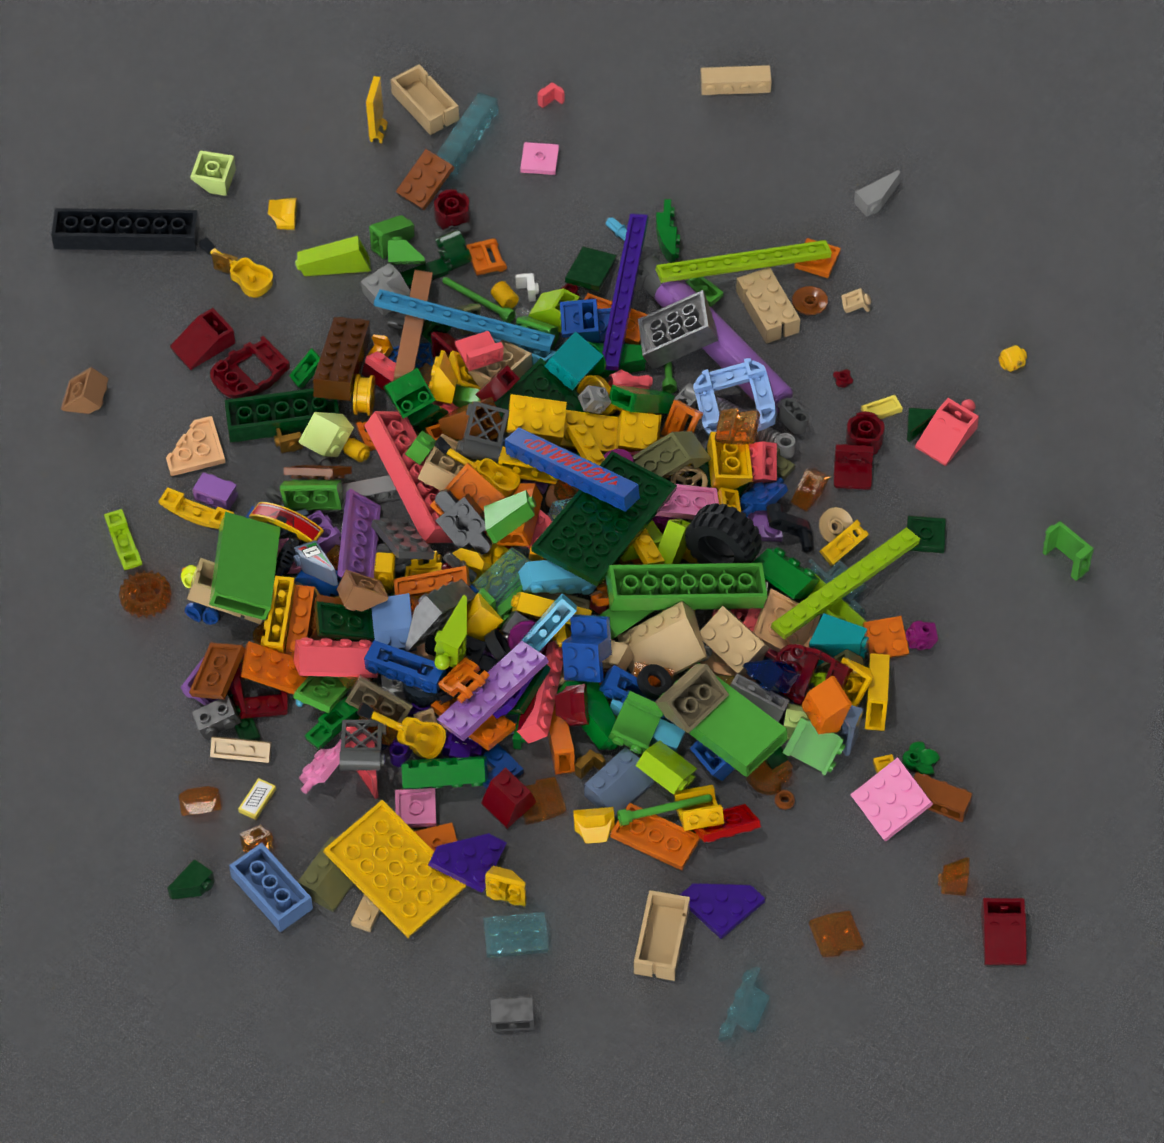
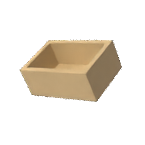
M724 606L700 630L702 641L743 677L770 648Z

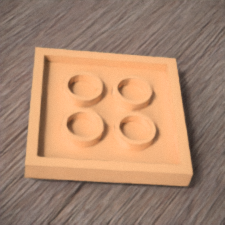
M770 589L767 592L768 597L764 607L761 608L753 633L776 652H779L789 644L809 647V642L817 628L821 615H818L784 640L771 628V624L799 603Z

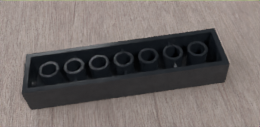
M55 208L51 232L53 248L64 250L196 251L199 232L198 211Z

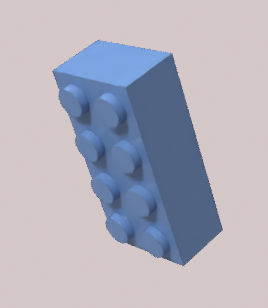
M260 843L229 865L231 878L279 932H282L313 910L311 896L263 843Z

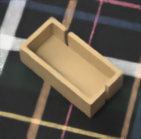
M420 64L391 79L392 94L430 135L443 129V125L447 127L459 120L458 105L431 76H428V73Z
M770 267L737 278L736 293L742 303H744L747 312L766 344L781 339L782 324H784V338L799 333L800 318Z
M200 558L192 578L187 599L241 617L243 614L209 605L215 563ZM243 615L246 620L258 624L262 622L261 619Z
M649 890L634 959V974L649 977L656 974V978L675 981L685 925L689 914L690 897Z

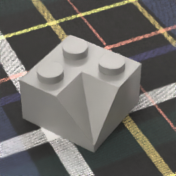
M388 263L361 281L363 294L373 305L380 289L410 296V290L403 277L391 263ZM376 307L383 316L392 312V310Z

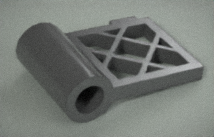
M476 401L468 404L466 415H469L464 437L462 441H458L456 451L472 460L481 461L489 458L497 463L510 410ZM476 406L483 407L487 415L477 419L475 415ZM497 411L504 413L502 421L496 424L491 415ZM489 417L493 426L484 431L480 421ZM477 424L482 433L476 437L469 435L471 427ZM495 429L498 433L497 442L490 441L486 433Z
M342 720L341 751L339 756L340 771L381 770V766H385V754H381L382 735H386V725L376 720ZM346 727H356L358 730L351 734L346 730ZM369 727H378L372 734L366 730ZM361 733L367 736L363 741L356 738ZM351 740L357 744L353 748H345V745ZM372 740L377 744V747L368 748L366 744Z

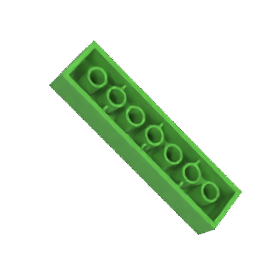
M762 563L609 565L606 576L610 611L666 610L681 601L692 609H720L722 606L727 609L763 608L768 597Z

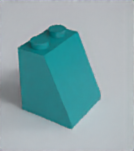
M575 331L545 364V367L573 391L591 373L603 355Z
M823 613L809 642V648L818 649L832 657L848 649L864 659L868 651L866 646L869 641L867 628ZM819 659L817 666L825 661Z

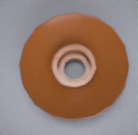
M805 286L795 291L792 297V304L802 314L816 315L826 309L828 297L820 288Z

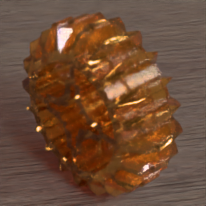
M143 570V573L136 571L135 576L129 574V579H124L123 585H120L119 598L121 605L126 612H130L131 616L136 614L140 618L144 615L147 619L148 615L152 614L155 617L156 612L162 613V608L167 609V603H170L171 600L170 584L165 576H161L159 572L154 574L152 570L149 573H146L145 570ZM156 588L160 590L159 594L155 593ZM132 593L135 594V599L131 598Z

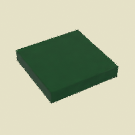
M908 516L907 528L920 538L919 544L909 551L944 553L946 518Z

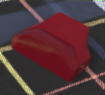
M586 684L566 686L563 691L555 694L556 716L565 720L569 726L589 724Z

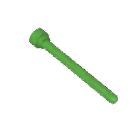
M447 277L443 278L442 282L445 285L496 312L502 321L511 323L514 320L516 312L509 307L501 308Z
M671 361L664 364L665 379L662 382V391L670 394L677 390V382L672 377Z
M707 794L636 811L618 810V821L620 826L629 825V822H633V819L711 802L712 796Z

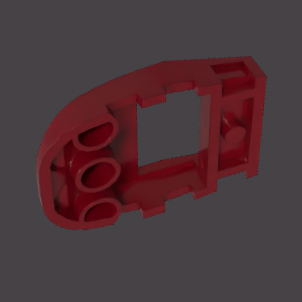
M262 336L260 337L261 341L255 344L251 342L244 344V348L237 351L232 350L228 353L227 358L224 360L220 359L211 368L210 378L215 387L227 397L232 399L250 397L270 388L290 369V362ZM253 354L272 372L268 379L262 380L257 385L237 366Z
M789 644L778 652L770 677L773 687L779 693L802 705L819 659L831 664L826 679L830 676H835L843 690L853 669L818 649L798 644Z
M243 654L229 688L232 691L235 706L240 707V718L287 715L288 702L287 692L281 690L280 695L243 698L240 678H244L241 677L244 660Z

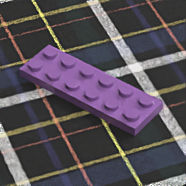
M352 489L346 492L337 575L342 578L345 570H349L374 578L378 534L371 527L372 519L380 520L381 506Z
M521 641L487 672L490 676L485 680L486 683L482 687H478L470 699H466L463 703L457 700L437 721L464 741L549 662L547 657Z

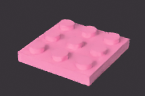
M898 757L850 794L885 841L889 840L933 805Z

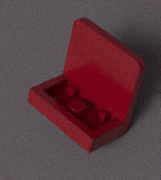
M836 444L834 462L835 488L871 489L874 446Z

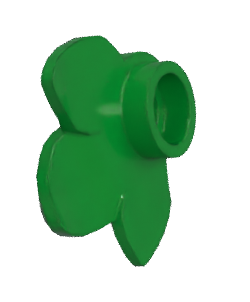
M920 741L912 743L909 746V751H906L902 756L903 764L907 769H916L919 773L927 775L934 774V769L931 765L935 764L940 758L936 751L926 749L924 742Z

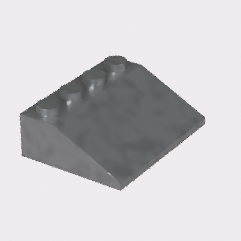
M703 290L638 319L642 354L652 369L663 366L718 341L716 325Z
M462 579L456 582L451 581L447 586L443 585L438 590L434 589L429 594L425 593L419 598V604L414 609L405 646L407 652L425 644L427 637L431 635L436 636L439 630H443L463 595L467 596V605L474 599L476 594Z

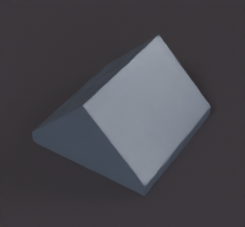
M851 705L839 732H834L844 738L842 743L845 744L843 752L846 756L850 755L857 740L863 713L862 708Z

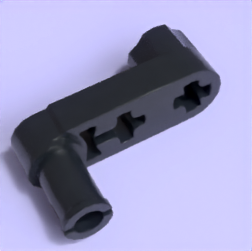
M780 503L770 504L766 507L769 527L798 536L803 552H810L814 549L811 539L812 529L809 521L784 513Z

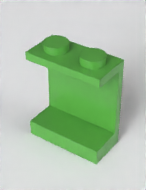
M1061 521L1055 525H1050L1045 532L1043 554L1047 555L1055 547L1073 561L1071 577L1077 581L1089 571L1094 548Z
M630 691L626 696L608 738L612 739V742L619 746L626 745L630 747V750L636 754L644 753L649 748V743L663 713L655 702Z
M802 716L783 753L789 757L791 755L825 775L827 771L832 772L836 764L833 761L836 754L841 755L845 744L842 743L844 738L835 733L818 734L811 721Z

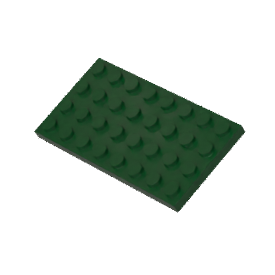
M611 451L600 466L637 483L640 499L625 512L579 489L531 547L532 552L597 587L607 576L609 565H616L677 489L676 484Z

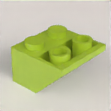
M564 288L544 292L540 295L528 316L558 326L559 332H561L560 302L576 301L580 296Z

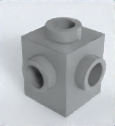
M588 385L578 396L585 412L601 414L611 404L608 392L604 387Z

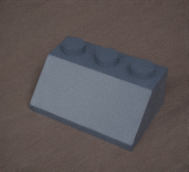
M625 747L584 784V797L598 808L613 807L615 820L618 817L617 811L626 809L629 802L633 803L655 783V780L635 766L640 758Z

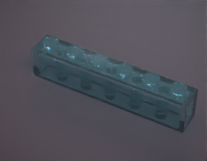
M479 92L436 154L455 167L447 178L448 181H451L453 176L458 174L461 164L466 162L468 154L474 150L475 144L482 138L484 130L489 128L491 120L494 116H497L499 112L497 98Z

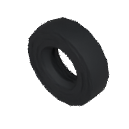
M650 664L639 672L637 685L646 697L659 699L662 693L672 687V678L669 672L662 666ZM649 676H656L661 682V687L655 688L650 685L648 681Z

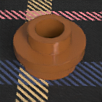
M782 790L775 796V804L780 809H790L795 803L794 795L788 790Z

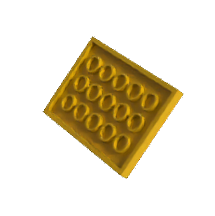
M383 800L377 803L323 851L407 938L413 935L467 886L428 866L434 851Z

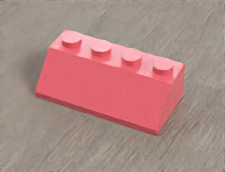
M302 638L295 641L293 662L300 676L359 677L361 675L365 678L378 677V673L373 674L365 669L364 658L373 643L369 640L352 642L349 639L332 641L328 638L321 640Z

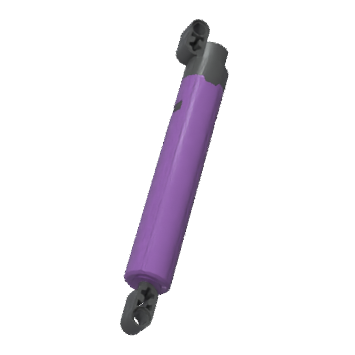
M648 257L640 263L635 290L639 291L644 288L662 308L696 293L684 280L661 283L656 272V265L662 263L656 257ZM710 307L717 329L718 341L702 349L721 368L744 363V359L751 358L752 361H757L764 365L769 378L778 418L794 434L800 435L805 433L809 414L797 401L792 399V389ZM750 382L739 384L755 402Z

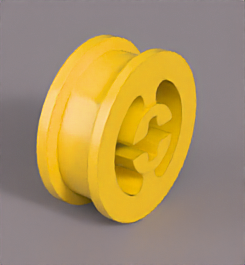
M357 374L353 391L354 415H358L359 412L367 413L368 416H372L375 402V376L370 375V378H366Z

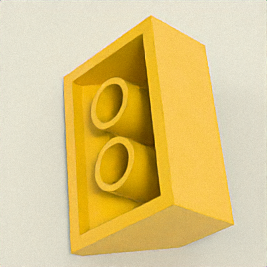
M710 432L707 452L711 457V460H709L711 488H717V491L721 487L734 490L752 481L748 433Z

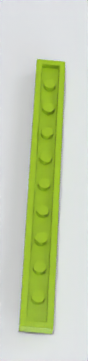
M822 240L656 265V272L661 283L831 258L832 252L827 241Z
M906 527L772 622L771 628L785 640L918 545L920 538Z

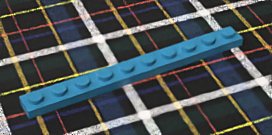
M382 289L379 290L374 300V306L478 334L489 331L493 338L550 352L555 341V335Z

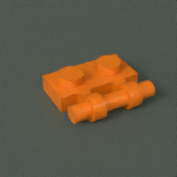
M464 657L438 685L452 697L460 692L461 694L457 697V700L463 703L466 699H470L473 696V692L478 687H482L486 683L485 680L490 675L485 670L480 675L477 674L480 671L479 666L467 657ZM470 680H473L468 687L465 686Z

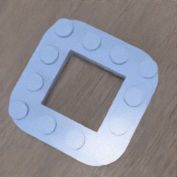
M747 358L741 364L711 372L708 369L701 372L702 374L697 378L693 388L699 411L703 412L702 424L708 436L710 432L751 434L765 430L775 424L777 409L764 365L757 361H752L751 358ZM750 382L757 411L721 420L714 391Z

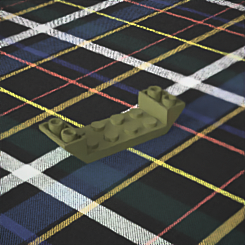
M692 431L671 432L632 456L636 464L664 479L690 463L697 469L711 460V457Z

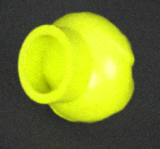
M188 565L182 569L181 580L185 587L190 588L197 566Z

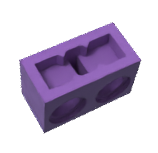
M318 510L306 517L324 530L317 543L325 554L340 546L341 541L339 537H341V533L336 526L333 528L328 515L324 516Z

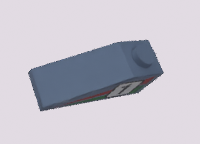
M316 540L294 547L296 555L293 558L297 567L300 566L304 573L333 586L338 585L335 568Z

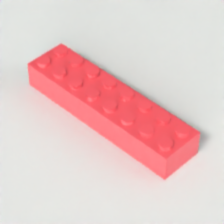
M375 411L364 426L419 535L426 543H453L435 521L440 515L430 506L440 490L417 479L428 456L419 465L405 455L417 438L408 417L402 418L398 411Z

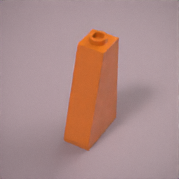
M520 483L513 494L515 495L526 490L530 497L533 496L536 502V507L534 508L535 516L498 541V545L530 546L543 499L535 483Z
M554 704L548 741L555 775L575 772L574 747L569 726L565 720L556 716Z

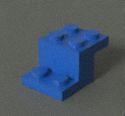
M596 299L560 302L562 338L571 337L576 331L586 341L604 343L611 308L598 309Z
M574 614L570 618L571 636L562 642L564 680L601 683L604 680L602 661L612 655L610 617Z

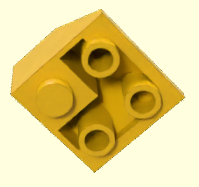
M441 350L440 356H436L432 367L429 389L436 401L452 404L458 379L446 352Z
M493 865L485 875L486 896L493 900L507 901L512 905L526 906V883L513 870Z

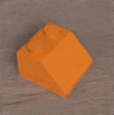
M830 676L807 692L801 707L818 734L839 732L852 703L835 676Z

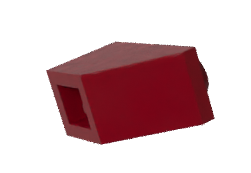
M507 365L499 370L475 395L480 400L492 397L495 403L520 378Z

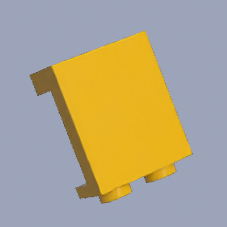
M713 785L684 789L683 791L679 790L674 794L675 802L707 794L712 796L711 802L676 810L684 831L724 824L722 805H718L715 799Z

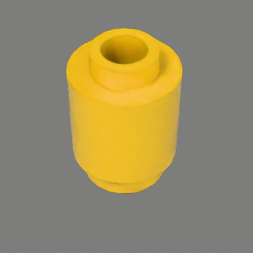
M349 437L342 449L346 455L358 462L367 460L370 455L369 446L355 438Z

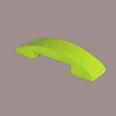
M119 509L104 514L110 536L124 571L143 565L129 531L123 510Z

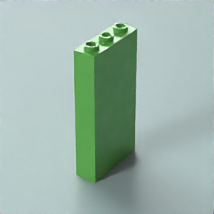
M225 512L219 528L209 605L266 620L272 604L280 527Z
M717 677L729 696L689 734L747 778L788 740L787 728Z

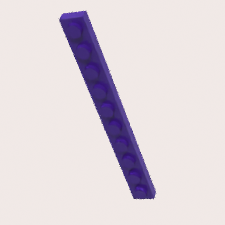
M630 214L602 351L606 361L605 370L619 371L649 219L646 214Z

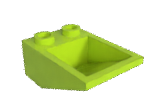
M463 595L443 630H439L435 636L436 646L434 651L436 652L434 664L439 670H446L449 666L454 668L466 655V595Z

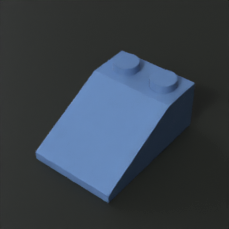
M409 593L388 596L387 601L371 607L375 641L406 651L405 646L413 617ZM417 647L408 652L417 651ZM381 649V651L392 654L391 652Z

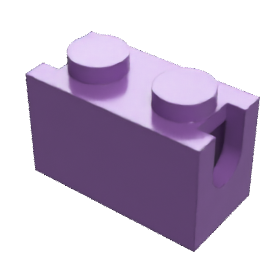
M203 472L193 487L194 500L215 508L218 506L230 510L238 497V493L235 492L237 484Z

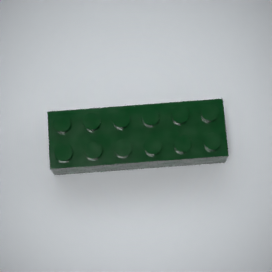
M313 388L224 400L230 443L274 437L277 435V428H280L282 436L297 432L303 433L314 412L339 414L337 399L314 397Z

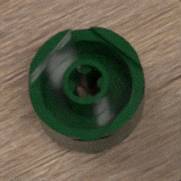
M459 230L451 231L434 239L439 249L438 254L442 260L445 259V265L449 272L472 262L470 251L466 248V242Z

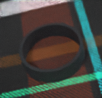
M494 629L486 634L484 639L496 661L499 662L511 650L508 646V641L502 637L503 635L497 629Z

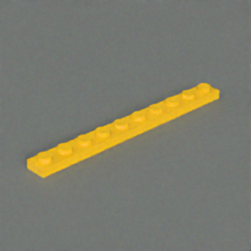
M586 425L568 426L566 432L580 456L600 466L605 458ZM645 528L632 544L644 565L664 564V558Z

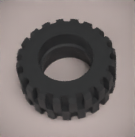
M718 503L709 504L700 509L685 531L687 549L690 550V554L693 558L697 559L699 564L752 563L760 552L762 539L758 527L754 526V522L751 518L748 519L745 513L737 511L735 507H728L726 504L719 505Z

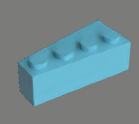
M549 560L526 562L518 571L524 592H532L534 594L540 592L549 594L582 593L583 595H588L597 587Z

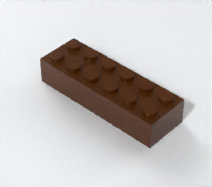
M345 317L333 318L313 378L314 397L351 400L355 378L360 372L370 340V320Z

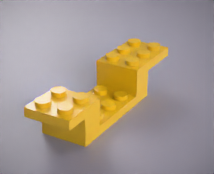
M510 395V411L506 430L509 433H513L520 427L559 447L576 449L566 432L567 427L585 424L601 453H607L614 449H624L628 452L642 451L657 441L659 415L622 410L618 417L566 410L567 402Z

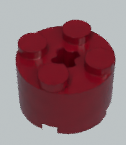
M449 189L439 193L437 199L434 200L435 221L442 230L447 229L451 225L457 226L466 222L469 223L470 202L465 193L461 194L457 190Z
M863 411L856 413V416L851 417L847 423V445L874 446L873 455L877 454L883 444L884 422L872 412Z

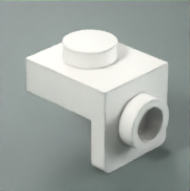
M533 273L516 275V289L527 288L528 301L535 302L536 294H539L538 283L534 282Z

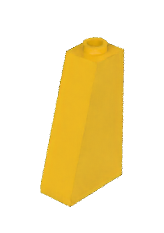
M518 592L513 596L511 606L513 607L512 611L540 619L555 600ZM577 607V611L574 614L591 615L592 610ZM569 619L565 624L571 628V621Z
M870 653L869 668L873 679L867 688L865 729L885 730L890 655Z

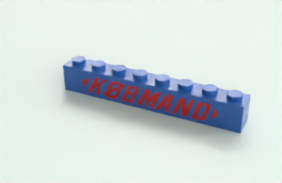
M520 427L505 439L506 454L510 457H514L541 472H545L570 486L582 490L584 493L607 502L615 508L626 512L640 499L637 483Z

